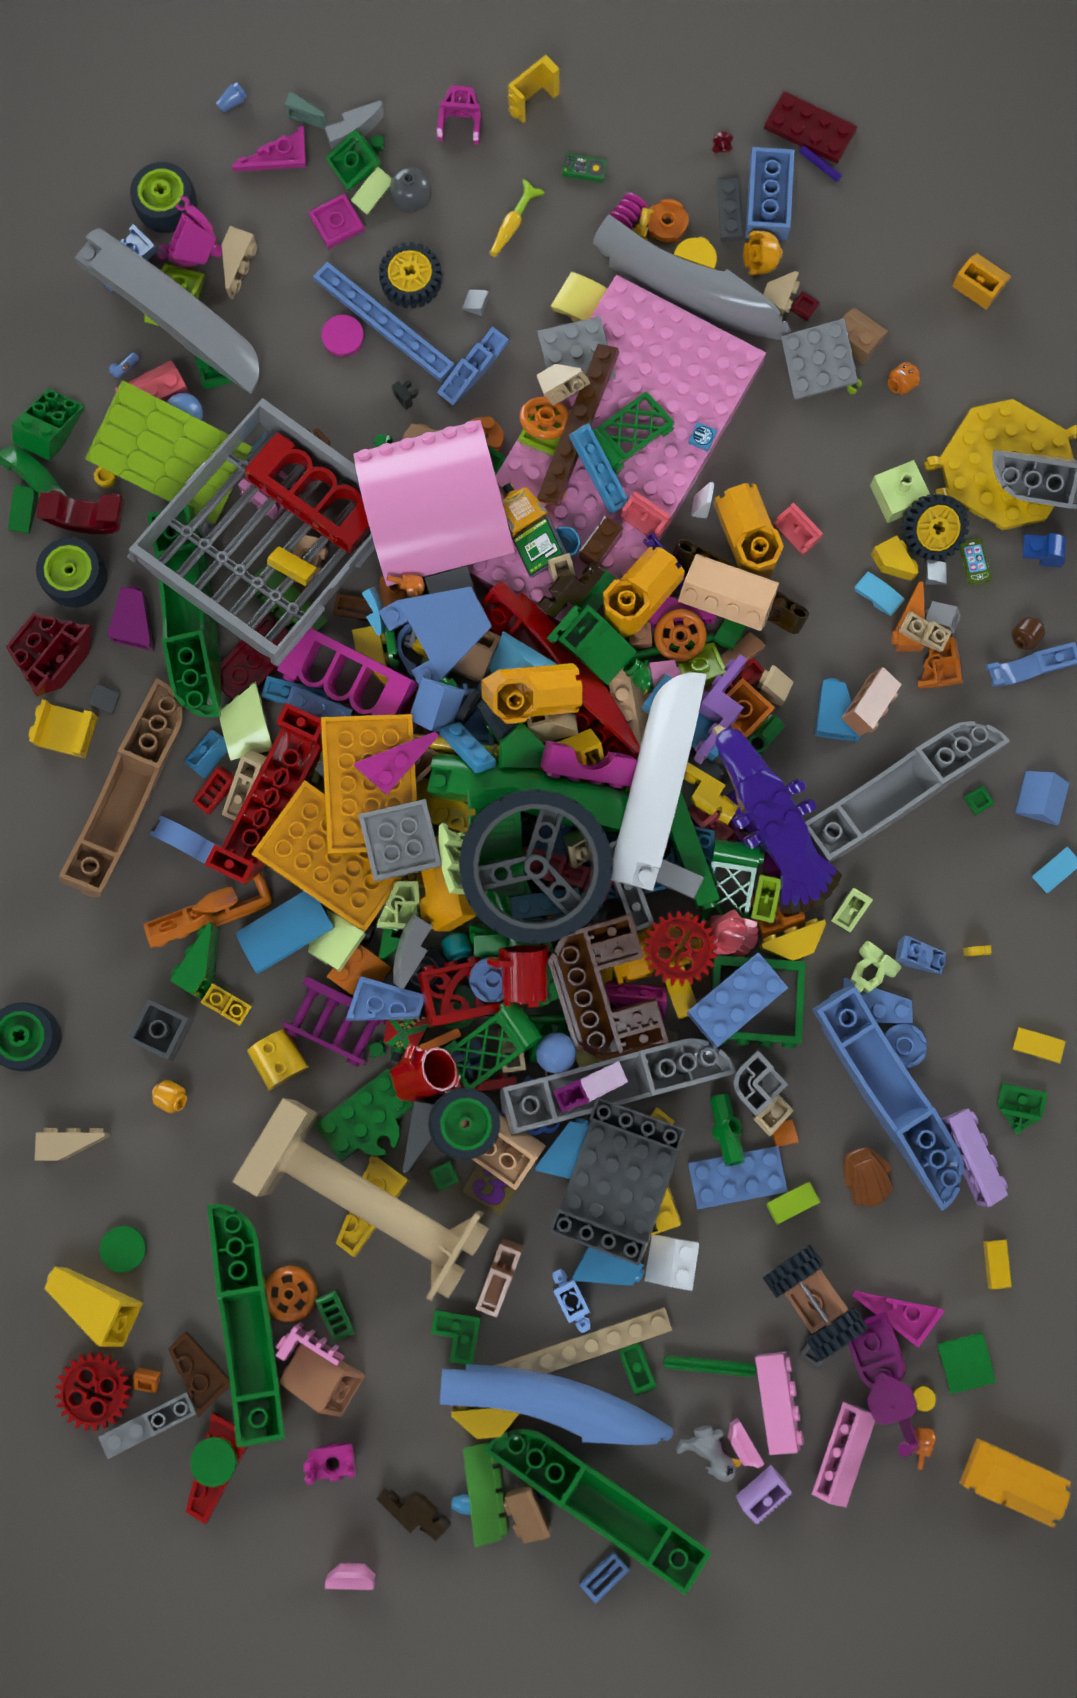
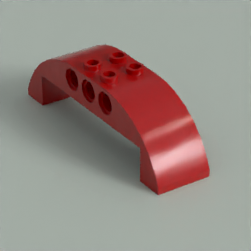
M285 703L276 721L281 730L222 847L214 844L204 863L205 866L245 885L252 881L265 866L264 863L251 855L304 780L310 784L322 753L321 719L288 703Z

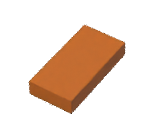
M456 1028L417 1047L424 1050L435 1047L441 1048L454 1040L462 1038L460 1030Z

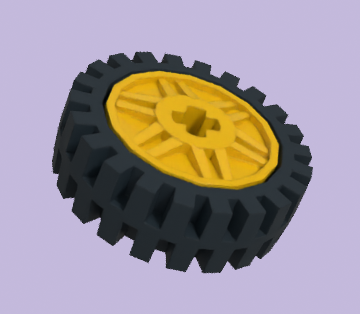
M409 242V246H406V243H401V248H398L396 245L393 247V251L389 249L386 252L387 257L383 256L382 263L379 266V279L383 293L388 297V300L394 301V304L397 306L402 304L403 308H407L410 305L411 309H415L417 304L423 307L424 302L429 304L432 301V297L435 298L437 296V291H440L442 284V271L436 254L434 252L431 253L430 248L427 246L423 248V244L418 243L415 246L414 242Z
M928 494L927 496L920 497L918 501L911 503L912 507L907 508V515H904L902 519L905 522L901 524V529L904 530V533L901 534L902 538L906 540V546L909 547L912 553L928 560L947 559V556H953L955 550L959 551L962 548L960 544L965 543L966 538L964 536L969 533V530L966 529V526H969V520H966L968 515L967 512L963 511L964 507L956 499L941 494Z

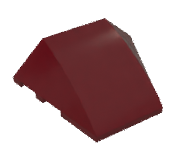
M32 613L6 648L16 665L21 669L24 678L29 682L36 696L63 688L89 655L92 627L87 624L80 625L75 624L73 621L66 622L57 620L54 617Z

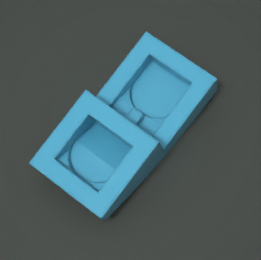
M867 572L854 587L855 592L872 601L875 608L889 616H892L905 601L898 592L870 572Z
M372 587L362 594L373 611L366 618L377 636L385 633V627L387 626L378 612L384 608L382 600L376 588Z
M1067 846L1032 875V878L1046 893H1049L1077 869V856Z

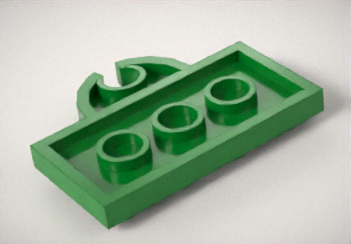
M388 1069L314 1125L340 1162L345 1161L359 1149L373 1157L388 1155L386 1150L379 1147V1141L382 1137H389L390 1145L394 1149L397 1148L401 1139V1128L397 1120L411 1110L414 1104L411 1101H402L396 1096L397 1091H395L392 1076Z

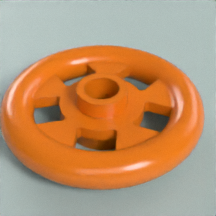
M537 397L527 401L522 406L519 419L524 430L533 437L552 440L562 436L570 412L561 402L553 406L546 397ZM537 406H543L538 411L535 408ZM554 409L560 413L558 416L555 415ZM528 415L535 416L534 421H529ZM556 422L561 424L559 428L553 427ZM537 427L547 428V431L537 429Z
M675 609L664 614L657 622L654 631V640L659 652L665 658L675 660V662H686L698 656L703 650L707 639L706 628L701 618L694 612L686 609ZM683 618V625L674 626L673 619ZM691 624H694L697 628V633L691 635V631L688 628ZM664 628L671 629L669 639L663 638ZM679 631L683 632L684 638L682 640H679L676 637V634ZM692 640L695 646L688 651L685 645ZM671 643L679 647L677 653L668 649Z
M283 1266L273 1271L265 1281L270 1315L273 1318L291 1323L302 1320L310 1314L316 1304L317 1286L313 1277L306 1270L297 1266ZM292 1275L293 1282L283 1284L282 1277ZM302 1281L305 1282L308 1289L301 1293V1289L297 1285ZM273 1286L279 1287L278 1298L271 1297ZM287 1290H291L293 1292V1297L291 1299L287 1298L285 1295V1292ZM302 1299L305 1305L298 1310L294 1305ZM280 1302L289 1307L286 1313L277 1309Z

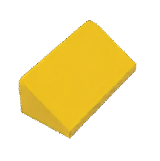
M280 546L267 558V565L304 586L307 585L317 567Z
M1007 1240L983 1241L988 1289L1012 1287Z

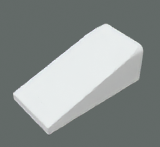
M714 482L708 483L694 496L692 516L708 517Z

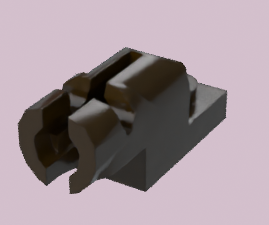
M594 561L591 565L584 568L580 579L568 570H565L548 589L552 596L544 595L537 605L553 618H556L568 606V601L574 606H580L604 575V570Z
M384 1488L377 1497L380 1504L410 1534L420 1525L419 1529L430 1536L434 1541H437L451 1525V1522L443 1514L436 1518L433 1517L436 1514L437 1507L420 1492L414 1491L403 1504L399 1502L401 1500L399 1495L392 1489L388 1491Z

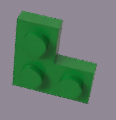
M435 1309L431 1334L453 1338L449 1362L465 1365L473 1364L481 1317Z

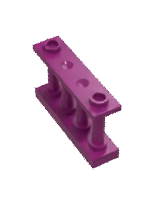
M306 976L302 985L307 987V994L292 1024L290 1025L283 1021L282 1026L287 1028L285 1032L296 1038L300 1034L348 1057L346 1062L356 1067H359L360 1064L366 1066L367 1061L361 1059L363 1051L375 1027L379 1026L380 1023L386 1025L387 1020H366L368 1023L353 1053L350 1054L340 1049L353 1021H346L353 998ZM320 993L327 997V1004L312 1034L301 1030L300 1027L315 996L318 997ZM341 1003L347 1006V1014L333 1043L330 1044L321 1040L320 1037L335 1006L338 1007Z

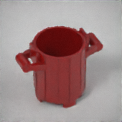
M541 943L540 946L517 945L499 948V957L488 958L487 964L496 969L502 968V998L504 999L505 1006L511 1007L510 1002H516L517 1004H528V1008L539 1007V1001L546 1002L547 963L552 954V951H549L548 945Z
M408 1044L402 1060L394 1065L390 1072L395 1091H397L396 1096L402 1101L415 1102L463 1087V1083L460 1081L461 1076L457 1075L458 1070L455 1060L447 1050L439 1047L424 1050Z

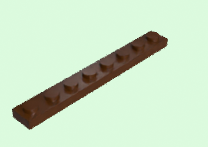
M603 344L597 345L586 372V376L591 384L579 390L537 496L540 502L560 506L579 457L568 435L585 424L589 423L591 427L620 353L618 347Z

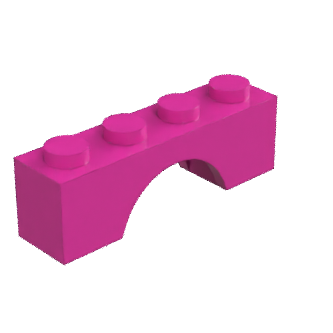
M546 741L540 767L547 772L546 775L560 778V775H565L573 781H581V778L589 779L588 782L601 785L602 782H606L612 787L622 788L623 785L631 787L637 760L630 755L608 752L603 760L594 765H581L576 759L575 750L568 744Z

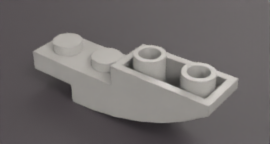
M186 1392L133 1418L98 1438L107 1459H110L192 1417L196 1412Z

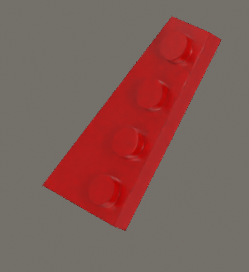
M213 1412L210 1418L209 1431L206 1433L205 1439L222 1437L230 1441L235 1452H237L239 1465L248 1447L238 1448L235 1424ZM195 1479L185 1512L203 1524L208 1523L230 1480L217 1487H208Z

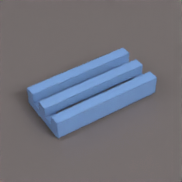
M613 1550L579 1583V1586L596 1604L630 1571V1567ZM615 1559L616 1562L588 1588L587 1585ZM621 1566L622 1569L594 1595L593 1591Z

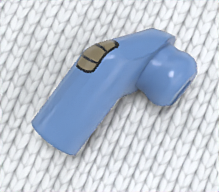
M132 352L119 365L116 363L112 364L109 372L115 378H121L140 359L136 353Z

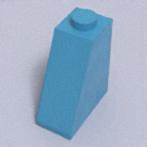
M827 678L820 684L814 736L858 742L861 736L841 719L852 701L846 683L840 682L837 678Z
M575 1118V1122L570 1121L536 1165L535 1171L571 1179L589 1128V1121Z
M588 1247L572 1279L582 1282L633 1286L635 1281L637 1283L640 1282L645 1270L642 1269L643 1263L641 1262L638 1266Z

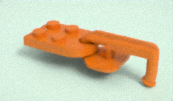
M261 871L253 879L260 895L237 903L238 898L232 887H225L207 894L196 905L185 907L144 923L143 927L150 947H162L173 939L185 938L191 932L199 930L203 925L206 926L208 922L218 927L270 906L272 897Z

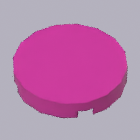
M337 315L330 318L324 324L321 338L325 349L330 354L344 357L347 355L351 356L360 350L364 342V332L361 324L354 317Z

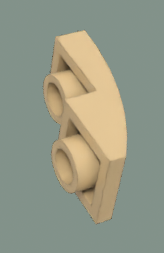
M913 612L907 614L899 630V633L939 652L943 651L952 633L934 621L928 622Z

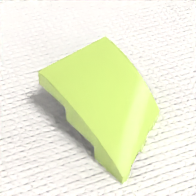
M254 682L242 694H238L233 698L231 703L221 708V717L219 718L230 760L241 758L242 755L251 750L258 753L267 752L273 746L261 704V697L257 684Z
M441 823L439 825L438 839L444 879L449 893L465 895L460 879L459 858L462 841L466 834L463 832L457 834L448 829V824Z
M396 881L379 918L377 928L404 929L411 914L422 919L419 899L425 894L424 884H418V881ZM430 921L426 922L429 925L433 926V924Z
M327 910L335 928L310 942L308 953L326 965L329 964L336 970L341 971L366 934L351 923Z

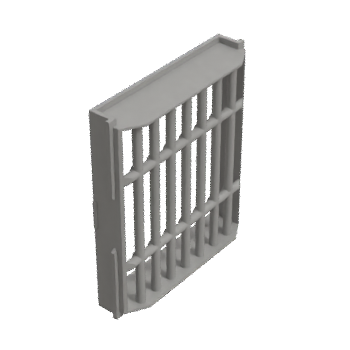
M262 398L212 456L194 472L181 491L129 548L127 558L134 563L138 560L155 577L258 652L271 658V663L279 667L325 611L324 606L356 567L361 568L376 549L372 534H370L365 542L354 550L355 554L304 613L300 608L346 554L344 550L339 548L294 603H290L282 596L294 583V579L287 576L276 590H272L264 583L276 569L268 565L258 577H254L247 572V569L294 516L293 513L286 510L241 564H236L229 557L276 504V501L271 497L266 500L223 551L214 548L212 543L258 492L259 489L253 484L206 538H201L194 533L198 526L245 474V468L277 432L282 436L289 437L295 444V449L306 452L311 458L313 466L329 469L336 477L337 486L349 485L354 487L362 498L355 464ZM261 422L269 433L245 460H241L232 454ZM226 460L237 467L235 472L188 525L184 526L175 519ZM297 464L280 485L288 490L305 468ZM323 481L310 483L298 498L306 502ZM352 501L333 521L338 527L355 509ZM304 522L283 549L291 552L312 527ZM171 526L180 534L164 553L156 559L146 551L164 530ZM322 535L302 560L310 564L329 540ZM188 539L198 547L180 568L174 572L165 564ZM206 552L215 558V561L196 583L192 585L183 577ZM224 565L233 573L210 598L201 592V589L220 567ZM242 578L251 586L228 611L218 603L235 583ZM259 590L268 597V600L251 620L245 624L236 616ZM277 603L286 612L268 634L263 637L254 629ZM293 616L299 619L278 646L272 643Z

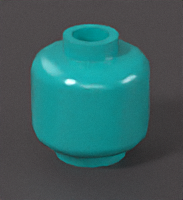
M456 930L450 931L441 941V949L447 962L458 961V964L467 963L466 959L470 958L473 954L471 942L465 933Z

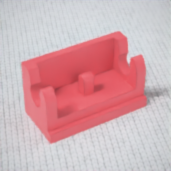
M636 491L625 504L620 518L646 536L654 533L657 538L661 536L670 524L671 515Z
M794 502L774 522V526L802 556L815 546L823 535L818 527Z

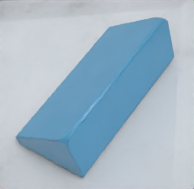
M211 729L184 760V763L202 778H206L228 752L224 737Z

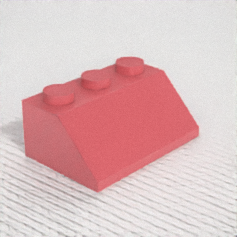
M172 360L127 382L165 402L171 396L178 393L190 394Z

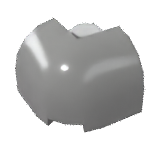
M756 1051L740 1066L735 1073L733 1081L735 1093L755 1116H758L788 1086L785 1080L773 1069L774 1067L759 1051Z

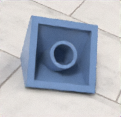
M422 677L410 713L412 714V721L431 731L440 732L441 727L455 723L454 720L459 711L465 690Z
M1026 771L1015 814L1058 826L1069 783L1054 772Z

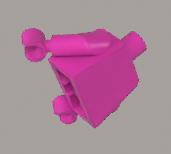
M180 197L184 200L185 206L181 207L180 204L176 203V208L178 210H186L187 212L182 213L170 245L162 244L159 246L160 249L165 251V255L159 252L157 257L159 259L167 257L170 262L182 268L205 264L209 255L220 258L222 246L215 243L216 236L213 232V226L202 212L193 205L190 206V201L187 197Z

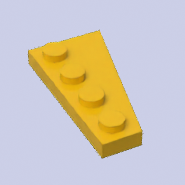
M423 778L416 785L417 801L426 799L431 823L436 826L446 823L448 824V829L466 834L469 828L468 816L475 815V809H468V805L461 801L431 797L427 792L429 780Z
M371 1156L369 1165L362 1178L398 1198L410 1180L379 1157ZM349 1212L336 1240V1244L351 1256L356 1257L376 1227Z

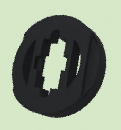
M477 689L471 692L458 711L454 720L455 723L460 722L464 726L476 711V703L482 699V692Z

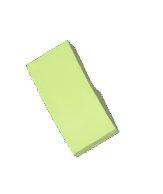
M377 167L351 201L369 215L380 198H383L389 190L392 178Z

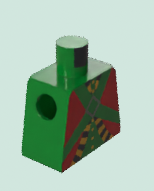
M420 1016L419 1019L387 1020L384 1044L393 1047L389 1060L399 1062L402 1060L408 1044H412L415 1047L421 1044L429 1029L427 1018Z

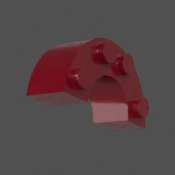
M50 490V492H40L36 517L50 525L73 532L94 535L113 534L120 530L125 502L122 495L117 493L100 495L98 502H91L85 499L75 500L66 497L60 491Z

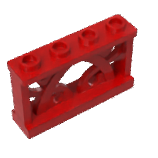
M480 957L466 959L467 963L458 964V961L445 963V967L438 969L436 965L423 968V972L417 974L425 1004L428 1028L494 1015L501 1010L499 1006L504 1002V999L499 1002L485 1004L476 997L474 1002L475 1008L470 1009L468 1002L463 997L452 994L464 976H470L471 968L480 961ZM456 971H458V972L451 978V980H450V977L446 974V973H451V972H456ZM432 978H442V985H435L438 989L444 990L443 994L432 991L430 988ZM432 997L441 999L438 1016L435 1014ZM450 999L461 1003L459 1010L453 1008V1004L456 1002H450Z

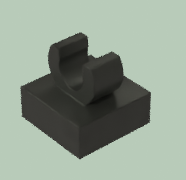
M410 380L404 382L403 386L397 381L392 385L393 394L407 410L413 406L412 399L418 396V389L416 388L410 392L407 390L412 386Z

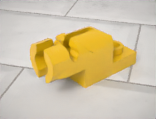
M687 762L684 779L691 784H695V782L699 784L691 797V801L695 806L711 816L719 810L720 816L718 820L728 825L739 806L726 795H720L725 784Z

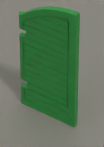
M519 786L468 789V809H475V815L468 816L469 826L482 809L502 796L520 791ZM521 811L505 817L493 827L480 850L478 866L523 856ZM522 862L510 865L512 876L524 874ZM504 867L497 868L494 876L497 879H504L507 876V869ZM524 881L489 889L506 896L525 895Z

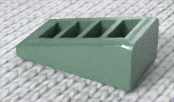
M289 93L284 104L287 117L322 129L327 127L325 113L296 94Z

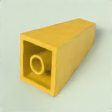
M54 1266L47 1277V1283L44 1288L84 1332L101 1347H124L143 1305L141 1301L66 1267Z

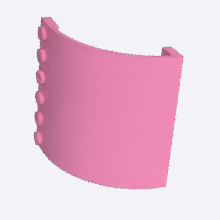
M481 420L468 421L459 426H449L440 431L426 432L421 436L404 438L399 442L385 443L376 448L363 449L353 453L370 531L387 586L398 584L386 580L387 575L401 578L402 574L424 577L515 553Z

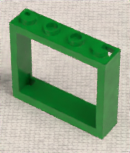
M717 956L716 959H712L714 967L712 968L711 991L720 985L721 967L739 969L751 958ZM765 959L774 971L797 973L794 1036L735 1032L727 1040H735L736 1045L749 1046L750 1042H759L761 1047H773V1043L782 1044V1048H796V1045L802 1044L805 962Z

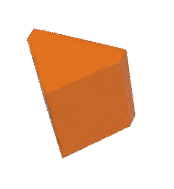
M139 1367L133 1375L134 1389L157 1393L162 1372Z

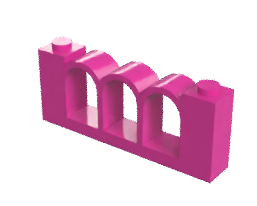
M313 628L308 630L277 669V671L284 674L282 678L292 683H295L297 680L306 686L325 690L331 699L350 703L355 711L367 716L404 714L418 686L416 681ZM323 644L337 652L323 679L314 683L310 678V669ZM347 658H350L363 666L351 690L346 695L339 696L335 689L336 680ZM374 670L389 678L376 705L371 709L365 710L361 704V696Z

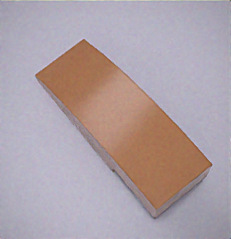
M502 1237L475 1308L476 1310L497 1318L522 1253L523 1245Z

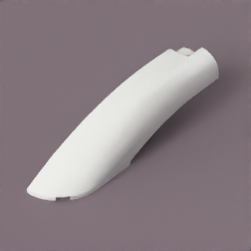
M686 673L676 676L665 683L653 699L612 857V881L648 891H653L680 795L707 674Z

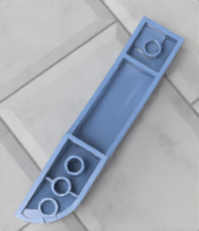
M855 986L843 988L829 995L827 1000L812 1010L822 1025L823 1033L875 1117L940 1210L943 1211L954 1201L961 1189L959 1186L961 1177L964 1175L961 1153L936 1109L930 1104L888 1042Z
M466 1364V1370L442 1369L440 1405L489 1407L529 1415L558 1425L581 1436L582 1442L650 1445L658 1444L661 1438L668 1441L673 1437V1428L653 1415L614 1395L577 1381L542 1372L502 1366Z

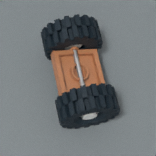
M810 1244L765 1275L763 1279L776 1298L782 1294L786 1295L810 1332L813 1333V1335L806 1339V1342L818 1360L822 1361L857 1338L868 1326L854 1307L850 1309L846 1307L821 1269H819L824 1263Z

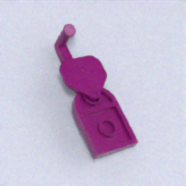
M884 1312L863 1319L868 1328L852 1340L848 1347L860 1378L867 1386L872 1388L867 1403L873 1419L881 1425L898 1421L906 1441L899 1445L898 1452L902 1457H908L920 1449L919 1441L910 1417L917 1411V1402L911 1387L901 1382L905 1374V1361L888 1315Z

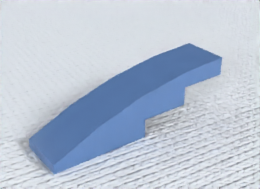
M492 326L483 340L475 344L465 359L462 358L437 393L455 406L484 375L510 340Z

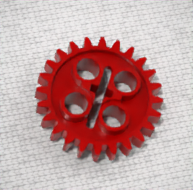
M677 911L675 918L669 912L667 914L668 920L660 916V925L652 923L655 931L647 930L646 932L651 938L643 940L645 944L649 945V947L642 950V952L649 953V956L644 958V961L652 962L648 970L654 968L657 970L654 977L662 974L663 983L668 978L671 979V986L675 984L676 980H679L681 987H683L685 980L692 985L694 977L701 981L700 973L708 975L709 972L706 966L713 968L714 964L710 959L717 958V955L712 953V951L716 950L718 946L711 944L716 939V936L709 937L708 935L712 928H704L705 920L699 924L697 922L698 915L690 919L689 912L686 913L685 917H681L680 911ZM671 928H678L681 931V937L678 939L671 938L669 930ZM690 931L691 934L683 947L686 953L681 952L675 965L670 967V962L677 951L674 945L679 946L685 933ZM693 938L699 939L702 943L701 949H692L689 943L690 940ZM667 948L671 952V957L666 960L661 959L658 955L659 949ZM681 959H688L691 962V969L682 970L679 966V961Z
M94 1352L88 1353L87 1358L82 1354L79 1356V1362L73 1359L70 1361L72 1367L65 1366L63 1368L66 1375L61 1374L58 1376L62 1383L55 1385V1388L61 1390V1393L55 1395L54 1398L61 1399L62 1402L56 1407H64L65 1410L61 1413V1417L68 1414L70 1417L67 1423L69 1424L75 1420L76 1429L84 1424V1431H88L92 1425L95 1432L99 1430L100 1424L103 1429L109 1427V1422L112 1424L117 1422L116 1416L122 1417L124 1415L121 1408L126 1409L129 1407L125 1399L132 1397L131 1394L127 1393V1390L132 1388L133 1385L126 1384V1380L131 1375H123L126 1366L119 1369L120 1360L118 1359L112 1363L111 1354L103 1359V1352H99L96 1358ZM86 1369L90 1370L93 1374L91 1381H87L84 1378V1371ZM106 1379H110L114 1383L112 1391L106 1389ZM75 1382H78L80 1385H82V1386H84V1387H78V1386H76V1385H75ZM92 1387H96L95 1392L98 1394L92 1396L93 1391L90 1390ZM75 1392H79L82 1395L83 1400L81 1404L75 1402ZM103 1395L112 1397V1401H109ZM96 1401L103 1404V1413H98L95 1410Z

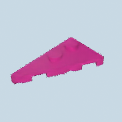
M304 126L298 127V131L288 137L283 135L277 141L257 149L256 154L248 158L243 156L238 159L237 162L232 163L233 171L306 168Z
M436 732L427 734L358 761L353 766L387 795L439 735Z
M855 1290L851 1294V1296L875 1315L886 1312L892 1328L918 1348L945 1312L937 1307Z

